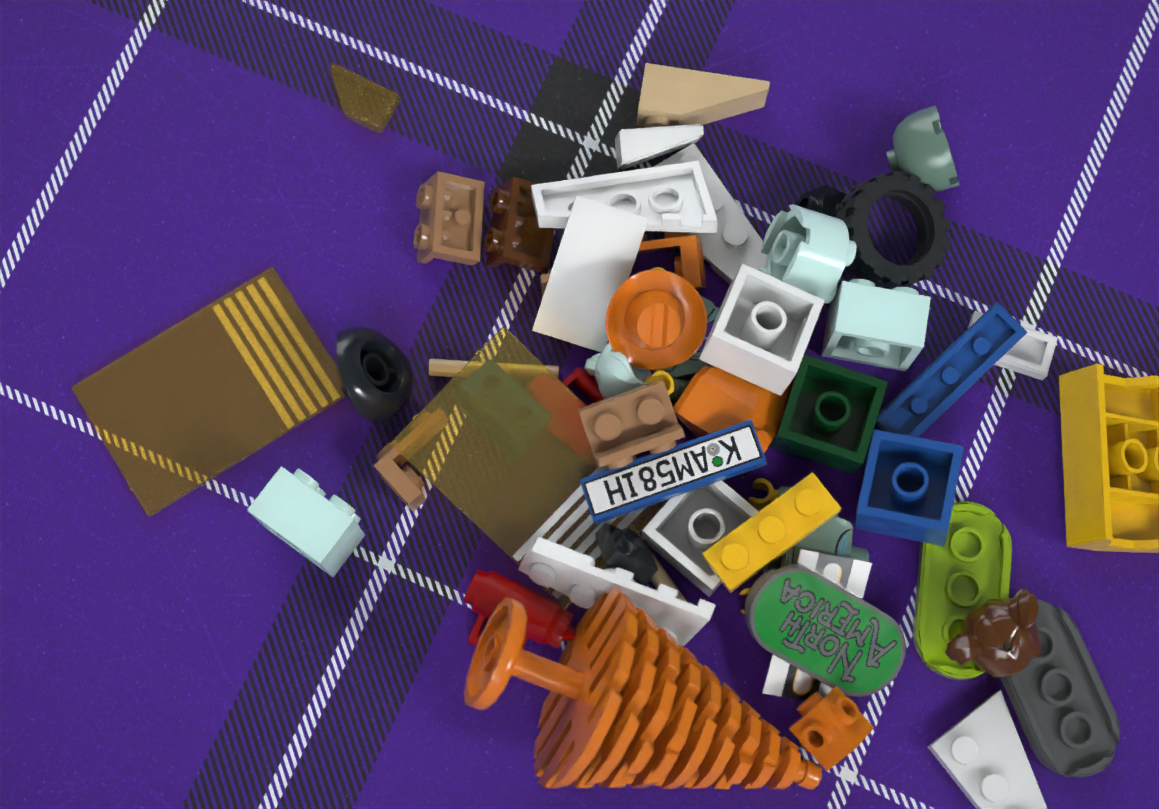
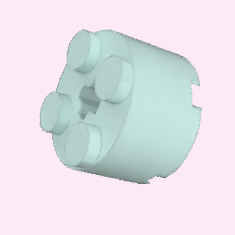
M794 204L789 205L791 211L785 212L781 210L767 230L761 253L768 255L766 268L759 266V271L825 300L824 303L826 304L830 303L835 297L837 283L844 267L849 266L855 258L856 243L849 240L847 226L841 219Z

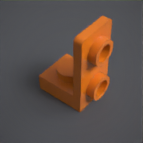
M664 232V239L648 241L647 234L643 235L637 254L680 249L681 256L674 257L675 274L683 277L695 289L707 288L702 239L700 236L690 235V232Z

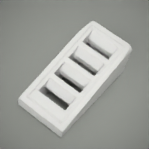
M701 124L622 129L615 138L617 169H626L687 147L702 137L704 134L703 126Z

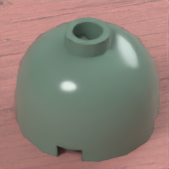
M936 105L906 116L897 125L893 134L894 149L887 151L886 154L892 172H903V176L913 174L921 178L920 183L923 185L929 184L938 192L959 186V181L945 132L940 125V117Z

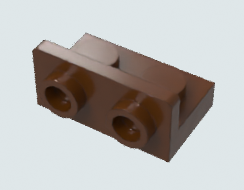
M513 176L493 191L489 204L490 212L493 213L492 225L484 240V251L488 252L486 266L496 268L502 263H507L539 273L549 269L554 228H539L531 191V185L538 183Z

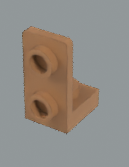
M440 407L432 414L426 411L416 418L409 428L412 432L399 443L394 440L387 444L376 457L379 461L373 465L380 478L412 512L426 501L420 490L425 484L408 465L402 470L399 467L448 424L446 413Z

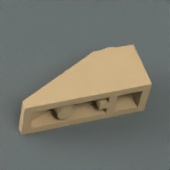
M646 63L639 100L637 126L651 128L694 124L704 125L763 108L770 81Z

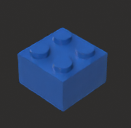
M874 429L856 512L855 529L944 547L964 446Z

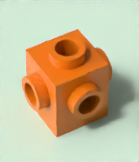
M837 686L823 697L817 691L808 697L796 709L802 716L789 728L797 737L802 747L810 752L826 771L855 750L874 729L871 723L859 711L855 702L846 697Z

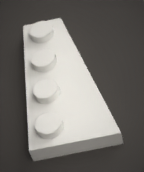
M693 143L654 167L699 160L718 220L717 233L690 232V235L701 237L704 259L711 264L710 268L731 285L742 263L759 271V266L766 268L768 255L761 253L763 240Z
M699 160L531 185L532 200L539 228H566L575 197L578 195L649 218L645 231L717 233L718 220Z
M537 537L518 569L529 575L530 579L536 584L551 587L568 596L574 604L583 608H590L595 603V600L605 591L609 594L612 588L621 590L634 603L635 608H641L655 621L657 627L661 626L676 639L678 645L681 644L683 647L710 620L716 606L702 599L699 600L697 606L677 599L678 590L661 583L658 590L638 584L633 579L634 573L616 567V569H599L595 567L593 557L541 537Z

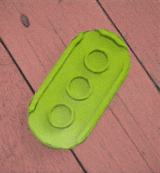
M966 501L953 503L944 547L920 542L913 625L914 644L922 661L935 673L954 680L971 679L983 674L985 671L973 661L959 664L954 660H950L945 654L946 645L957 634L961 633L963 621L971 611L979 608L990 599H1009L1012 557L1010 533L1006 526L1002 525L1000 520L995 517L996 514L988 507Z

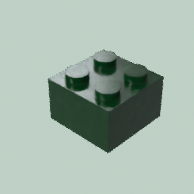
M804 354L798 371L793 378L781 420L770 448L854 475L864 463L888 382Z

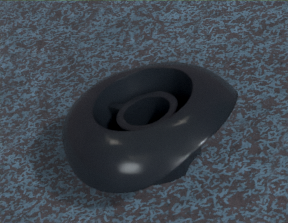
M351 327L341 330L337 334L336 339L338 361L336 373L340 378L341 391L352 401L356 411L367 420L380 422L392 418L408 402L413 389L412 371L405 354L393 341L373 329Z

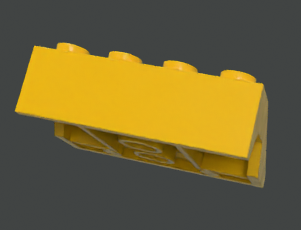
M1094 364L1059 375L1067 547L1106 552L1159 553V376L1121 378L1106 375L1101 364Z

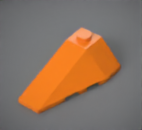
M704 366L694 375L673 409L676 417L697 438L752 420L763 453H765L776 435L792 381L780 396L715 366Z

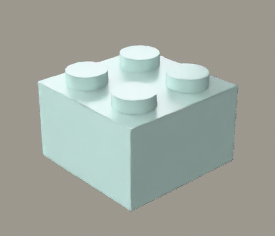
M852 279L849 282L842 281L828 310L821 356L906 372L924 348L931 297L919 295L917 290L909 287H895L892 290L875 287L873 282L865 279Z
M281 466L247 511L263 527L331 577H334L365 536L358 525L361 518L354 513L355 509L338 496L333 495L330 500H327L324 497L326 493L318 487L319 483L302 470L297 469L292 474Z

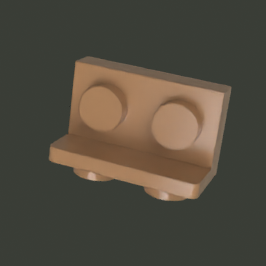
M437 171L424 184L420 185L416 197V206L418 209H421L420 223L415 229L413 238L414 248L418 249V263L427 264L433 258L474 266L480 261L484 181Z
M662 379L577 409L594 460L598 467L607 465L609 470L618 469L632 463L634 455L650 450L651 454L668 451L677 445L675 440L685 437L683 428L678 424L670 397Z

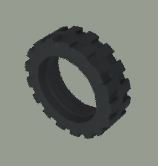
M893 171L886 175L885 173L879 174L855 186L852 189L853 192L846 195L842 200L841 205L844 207L841 211L837 212L836 218L844 221L848 229L849 240L856 243L855 258L850 264L853 267L850 271L856 277H864L873 282L875 287L883 285L885 289H893L927 279L934 274L933 269L943 264L945 260L943 253L949 250L951 240L947 238V231L951 230L949 218L945 219L943 211L946 210L943 201L936 199L933 195L936 191L929 184L923 185L920 183L921 178L913 174L903 176V172ZM880 197H888L901 203L910 212L917 227L918 243L914 256L904 265H896L884 259L874 248L868 234V216L872 204Z

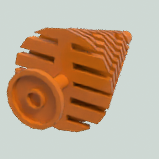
M612 588L609 594L606 591L603 592L595 600V603L588 608L575 627L576 635L574 640L568 641L558 663L521 649L526 634L527 615L523 603L506 597L498 604L479 638L466 678L464 690L466 705L478 710H486L497 701L511 676L550 690L543 703L537 727L542 728L535 740L534 758H537L534 762L535 777H541L538 783L544 788H560L569 785L574 788H592L594 784L600 783V787L607 788L625 787L626 784H631L629 788H646L654 784V786H661L659 789H676L682 785L684 788L691 789L707 788L710 785L713 789H729L732 784H737L744 789H757L765 785L770 790H784L794 781L796 785L811 790L815 789L821 781L822 768L819 764L807 759L801 760V754L798 752L799 747L785 736L780 737V731L761 718L759 720L761 715L745 700L740 704L739 696L725 682L721 686L716 674L706 665L703 667L698 663L693 653L681 644L678 645L676 639L661 626L657 627L655 621L641 608H635L634 603L621 590Z

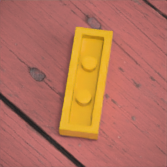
M812 472L703 552L702 557L731 593L841 511V507Z

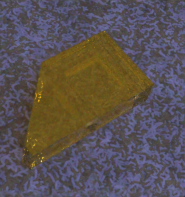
M332 63L330 70L344 116L374 132L382 134L401 102L400 95Z

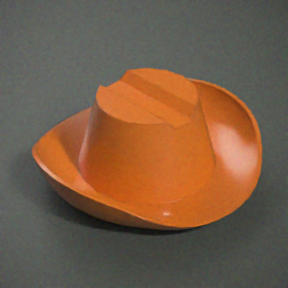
M646 270L628 278L614 293L606 313V334L613 351L621 352L628 359L630 365L645 370L667 369L683 363L700 348L707 331V312L697 290L683 277L665 270Z

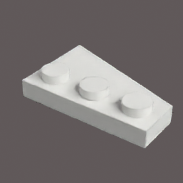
M1001 690L991 695L928 746L929 750L976 809H1047Z

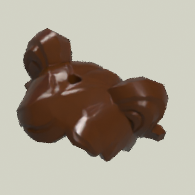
M1024 588L1020 589L1012 599L997 598L986 601L966 616L961 633L957 634L946 645L945 654L950 660H954L959 664L973 661L993 677H1009L1020 673L1027 667L1031 659L1040 655L1042 649L1038 628L1035 624L1039 606L1036 596ZM1005 643H1010L1009 649H1003Z

